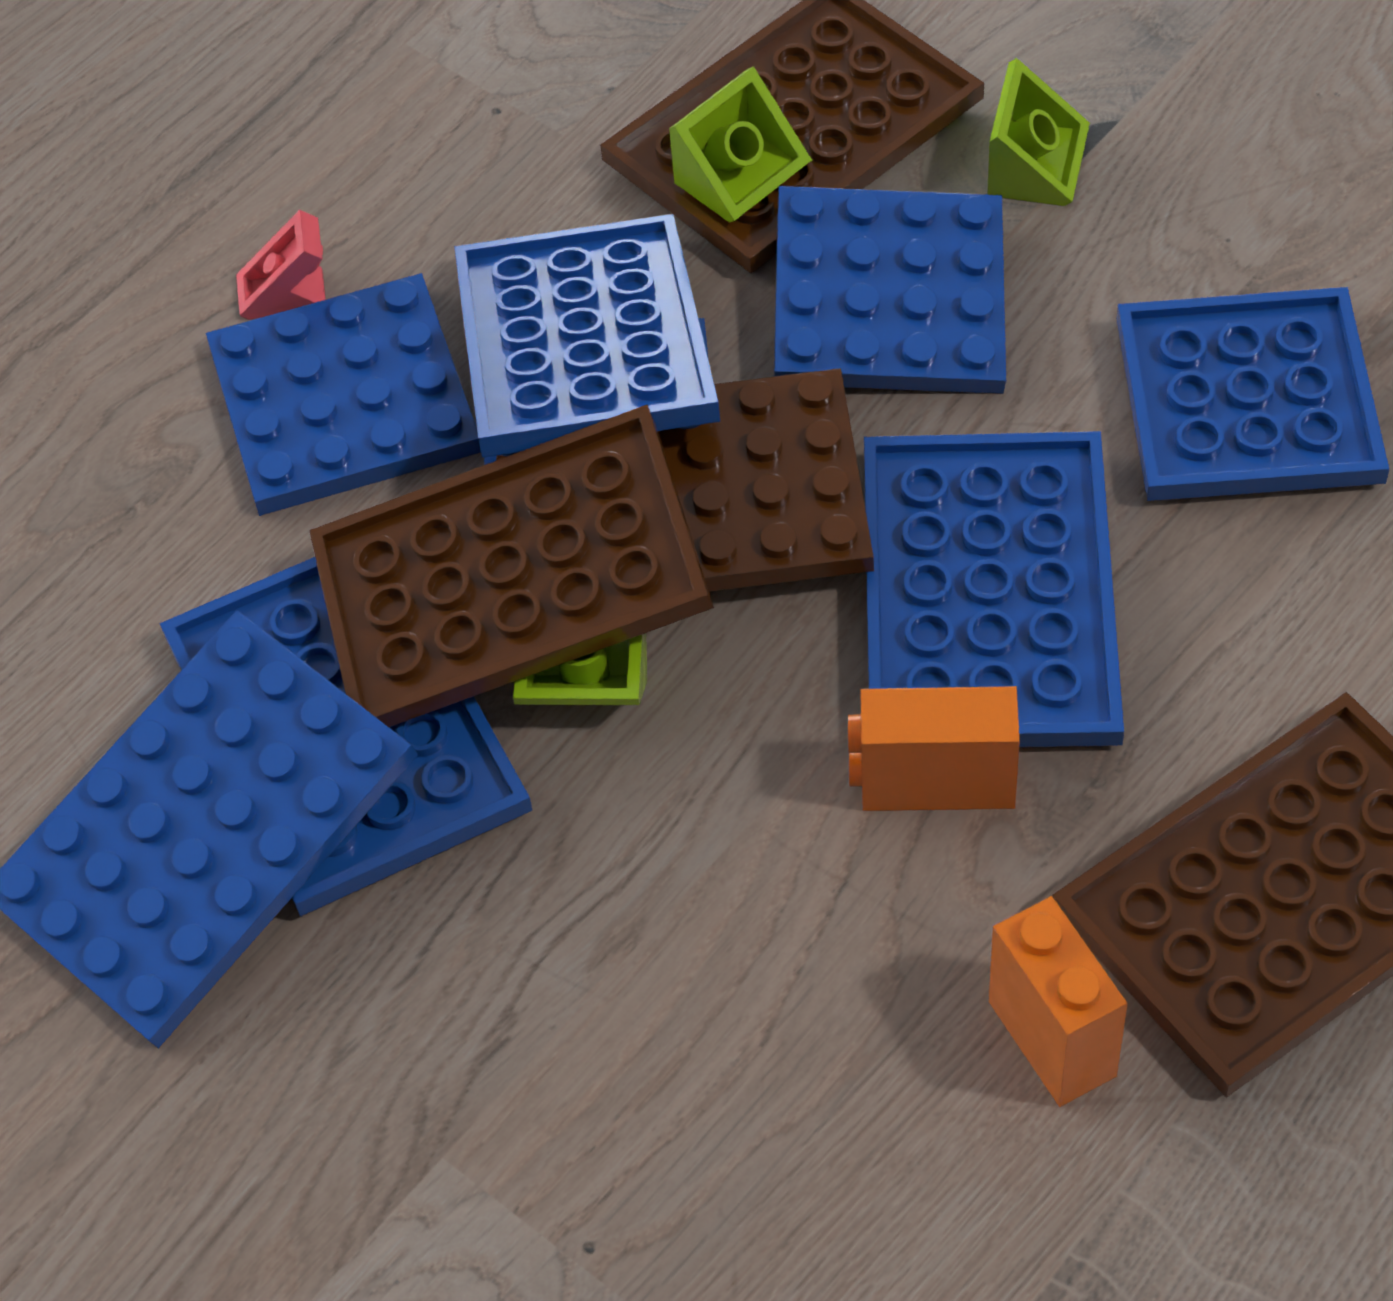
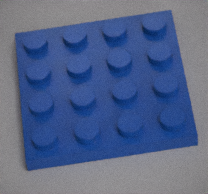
M779 186L774 376L841 368L844 387L1004 394L1006 385L1002 195Z
M422 273L206 333L259 516L481 453L477 428Z
M1348 287L1118 304L1116 320L1147 501L1386 484L1389 465Z

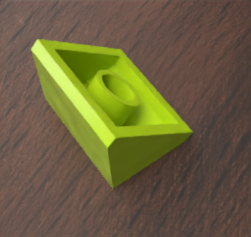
M1018 58L1008 63L989 141L987 195H1002V198L1066 206L1073 202L1090 122Z
M754 66L745 70L669 128L674 183L728 222L737 220L812 161Z
M646 633L514 681V704L640 705L647 684Z

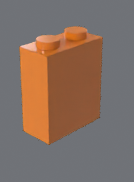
M1017 686L860 689L861 714H848L849 787L862 786L863 811L1015 809L1020 743Z
M1050 896L994 925L992 932L989 1003L1058 1106L1061 1107L1116 1078L1128 1003L1055 899Z

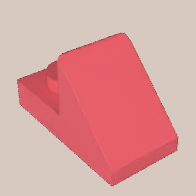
M299 210L236 274L239 314L241 317L248 320L257 319L326 300L323 270L319 266L323 259V247L321 245L317 217Z

